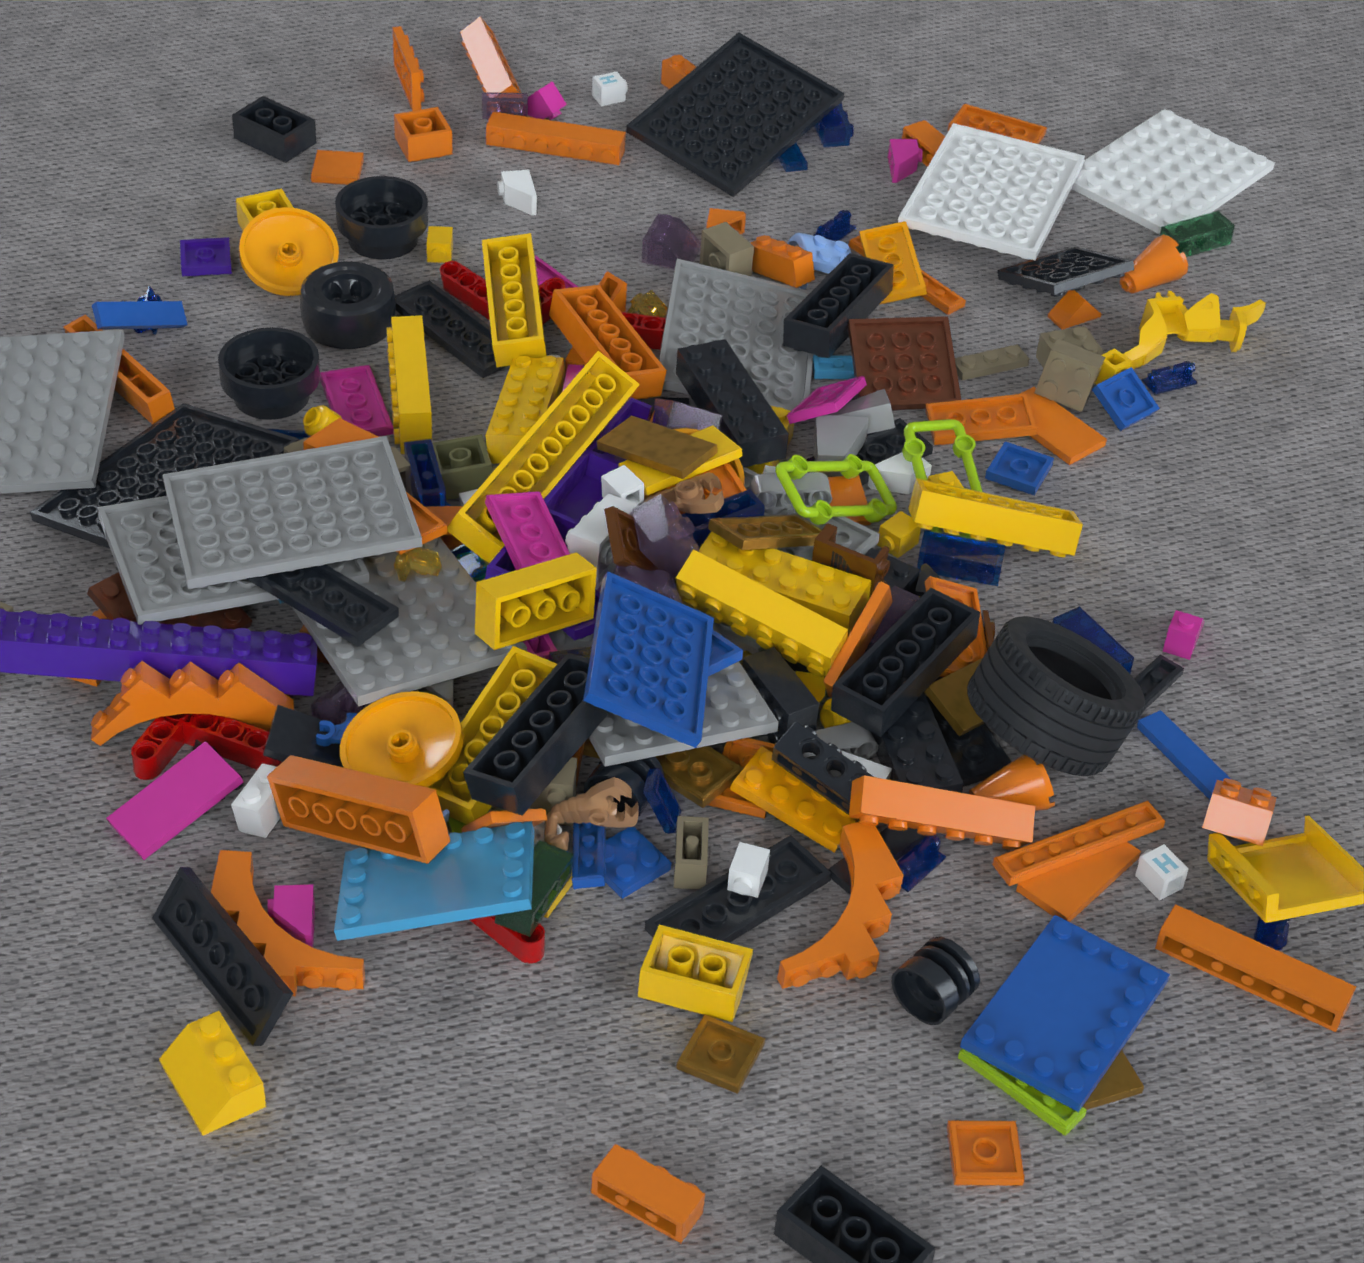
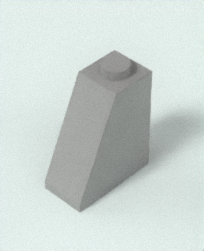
M885 389L849 401L838 412L828 414L868 417L867 434L895 428L891 403Z
M836 415L815 417V461H843L849 454L857 455L866 441L868 417ZM820 472L827 476H843L840 472Z

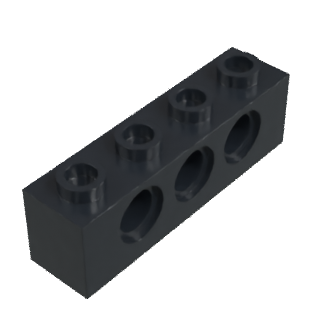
M796 721L773 747L772 760L848 815L852 781L864 775L874 777L867 772L860 762L851 761L842 754L836 745L832 743L827 744L818 737L812 728L806 725L802 726ZM809 752L815 754L817 757L814 759H808L804 757L803 754ZM836 770L841 773V776H831L828 774V771Z

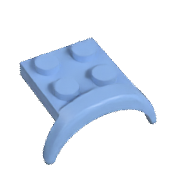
M795 233L787 242V244L792 246L798 244L803 250L812 252L814 270L824 273H830L851 253L849 245L845 242L828 240L819 235L812 236L804 233ZM808 283L800 286L799 288L806 289Z

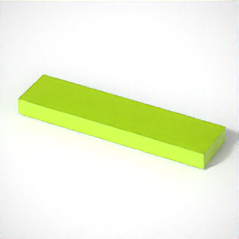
M963 1048L959 1051L958 1058L1064 1136L1085 1117L1087 1109L1084 1107L1077 1112Z

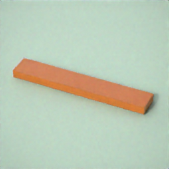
M860 235L850 239L849 247L865 257ZM921 270L927 292L926 295H921L922 298L947 315L965 307L966 300Z
M1147 800L994 857L992 865L1007 885L1012 886L1163 829L1165 820Z

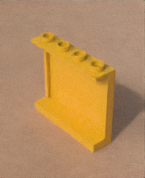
M1305 816L1304 833L1265 840L1263 846L1253 843L1233 846L1221 833L1209 834L1208 862L1265 923L1364 904V868L1310 816Z

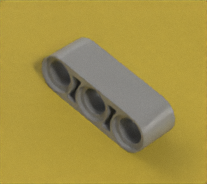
M807 472L801 479L792 480L805 506L811 507L818 500H824L828 504L831 503V489L826 474ZM776 473L758 474L753 477L750 486L753 504L756 508L760 510L794 509Z
M853 722L815 731L818 737L827 744L832 743L841 751L864 759L871 758L878 751V744L872 733ZM809 752L803 754V756L808 759H814L817 757L815 754Z

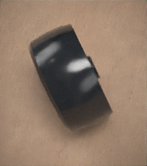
M354 261L331 263L312 271L304 279L300 295L301 318L307 334L320 344L338 349L363 348L383 340L387 336V327H391V317L396 316V297L391 278L377 267Z

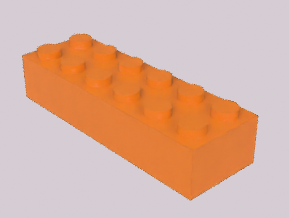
M600 285L555 289L553 291L549 316L585 364L599 351L640 384L632 394V398L648 399L661 396L667 370Z
M290 755L267 775L284 827L426 864L450 842L435 789Z

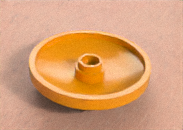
M291 207L275 208L257 215L243 230L239 244L240 262L247 276L262 289L282 296L301 295V285L304 279L312 271L338 262L339 256L336 236L327 223L313 213Z
M415 691L388 695L365 707L351 720L341 739L340 759L344 768L427 788L444 777L458 760L464 741L463 728L454 708L447 701L436 695Z

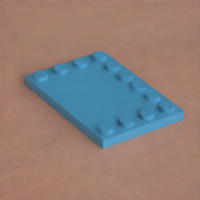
M532 821L514 822L509 825L493 828L483 827L478 830L462 833H449L450 842L428 864L369 848H357L345 852L334 927L337 941L531 910L534 828Z

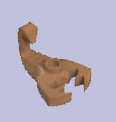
M708 472L692 479L683 480L676 487L658 492L654 496H649L641 506L643 522L663 532L665 539H667L666 521H662L659 525L655 524L652 512L682 511L688 514L718 512L724 504L723 492L720 491L715 496L712 490L713 488L722 490L719 478L713 473ZM703 488L711 492L707 499H705Z
M613 777L593 786L585 794L571 797L560 804L554 805L547 814V821H545L544 841L549 846H552L556 853L567 851L569 843L568 832L564 831L559 835L557 834V824L564 822H590L594 825L613 828L634 827L639 814L638 802L633 808L625 803L624 812H618L617 803L613 802L614 798L620 802L621 795L632 798V789L621 779Z

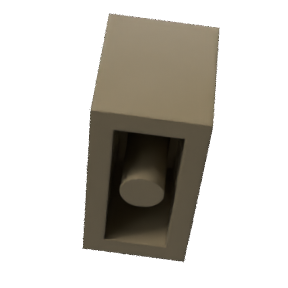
M677 816L674 888L699 890L706 885L709 818Z

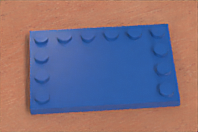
M607 571L601 584L583 701L696 748L702 740L714 617Z
M1054 915L964 1035L960 1047L1079 1112L1167 984L1170 974Z

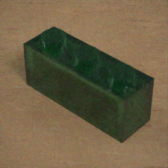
M1219 211L1162 226L1160 236H1170L1179 244L1176 247L1179 253L1184 252L1185 256L1188 257L1230 245L1235 225Z
M539 840L534 847L532 909L495 915V923L530 937L571 877L574 854Z

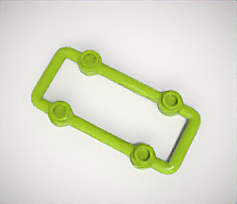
M955 419L911 422L905 426L904 437L906 442L903 446L902 454L907 461L912 462L916 478L927 480L922 462L925 444L916 438L914 432L954 430L956 436L952 446L954 454L963 460L971 490L983 492L972 456L976 443L971 436L966 434L961 422ZM934 526L930 530L933 539L941 545L985 542L971 538L968 533H960L959 535L943 534L941 528Z
M849 454L843 461H806L800 455H793L788 461L779 462L775 468L776 475L795 511L800 516L809 518L815 525L826 524L832 517L864 516L870 523L880 522L887 515L894 514L897 510L896 501L878 468L870 461H861L856 455ZM862 471H866L883 502L873 498L867 505L830 506L826 501L818 500L811 507H807L792 480L801 479L807 472H840L845 478L851 479L857 477Z

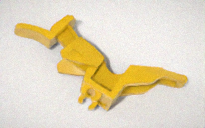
M1168 291V297H1162L1161 293L1157 292L1155 298L1147 299L1139 326L1138 346L1123 353V355L1133 361V369L1144 366L1163 352L1168 334H1177L1179 339L1188 342L1228 341L1231 352H1237L1244 341L1247 326L1253 324L1261 317L1266 303L1260 299L1247 306L1233 307L1229 320H1220L1219 297L1216 294H1208L1188 310L1183 305L1184 299L1180 296H1175L1174 292Z

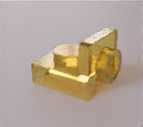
M653 290L645 294L638 293L630 301L632 305L627 313L638 312L641 315L666 318L668 308Z
M421 547L414 548L401 555L398 553L394 562V569L397 570L398 579L402 582L406 581L411 569L421 575L430 574L438 577L442 568L439 553Z

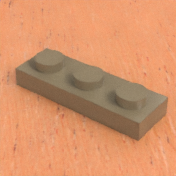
M1017 344L955 358L957 375L963 381L1026 367L1029 364V358Z

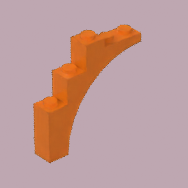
M141 661L133 669L129 668L123 674L120 681L122 684L121 693L114 697L111 704L104 711L97 712L91 721V740L101 746L117 733L138 723L178 714L223 716L254 725L269 732L277 705L294 710V700L240 663L236 664L231 670L223 672L219 680H217L192 662H189L182 670H176L169 679Z
M859 822L843 826L839 846L848 864L851 879L848 905L838 922L821 940L803 952L780 961L777 980L782 989L790 986L800 987L810 980L822 976L825 978L831 977L838 973V971H842L846 980L856 977L866 978L876 971L880 953L872 939L881 937L888 932L892 913L884 900L891 899L900 894L904 876L876 826L863 825Z
M220 850L211 893L293 992L292 996H296L297 986H306L312 989L319 987L339 988L342 990L364 989V959L338 956L318 950L289 935L263 909L254 891L252 852Z

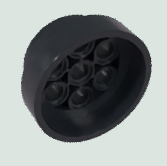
M391 176L362 178L343 187L335 199L336 225L338 230L348 239L352 250L367 258L386 260L408 254L416 247L418 237L425 232L428 226V199L425 192L418 185L402 178Z
M275 327L249 330L231 338L219 352L218 365L222 389L234 400L235 405L241 412L253 418L275 420L298 413L307 405L310 395L315 391L320 381L319 352L316 345L305 335L293 330Z

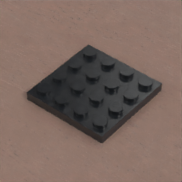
M1075 246L997 271L998 280L1006 281L1009 285H1020L1023 289H1035L1038 293L1046 292L1050 293L1053 297L1065 295V291L1082 290L1088 284L1104 283L1105 279L1110 277H1123L1126 272L1134 270V261Z

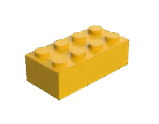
M575 552L476 582L475 634L493 650H497L594 619L597 568Z

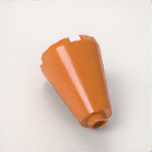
M1167 235L1156 237L1134 260V270L1126 272L1125 276L1120 277L1122 289L1134 294L1181 279L1188 272V263L1184 252L1179 253L1176 248L1179 244Z
M1024 754L969 790L970 795L1035 806V811L1048 810L1055 806V802H1049V797L1054 796V792L1044 765L1041 763L1036 764L1032 758Z

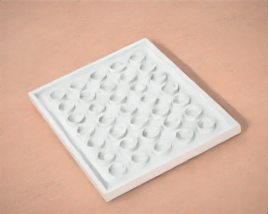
M1164 109L1085 159L1071 189L1160 235H1167L1174 239L1271 172L1275 162L1268 160L1263 155H1258L1248 150L1244 146H1239L1229 141L1228 138L1221 137L1207 128H1202L1192 123L1191 120L1184 119L1175 115L1172 111Z
M953 123L899 215L898 223L906 221L908 229L911 230L916 229L931 235L947 237L954 241L974 244L977 247L997 250L1000 253L1020 256L1023 259L1036 260L1084 164L1085 156Z

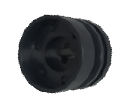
M656 757L604 766L602 761H600L584 783V794L600 782L613 777L621 779L632 789V798L621 795L620 802L614 798L613 802L617 803V811L624 812L625 803L633 808L638 802L639 818L649 800L664 781V771Z
M941 936L932 937L892 974L891 979L893 992L902 1007L915 1018L928 1025L941 1024L958 1008V1005L962 1004L979 988L980 983L978 968L972 957L960 945Z

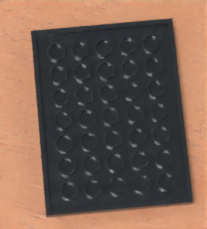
M738 32L627 124L626 132L734 197L844 100L845 93Z
M183 403L102 460L99 465L95 488L60 490L33 509L30 514L34 522L110 549L98 517V507L167 496L162 474L284 454V447L300 440L299 438Z

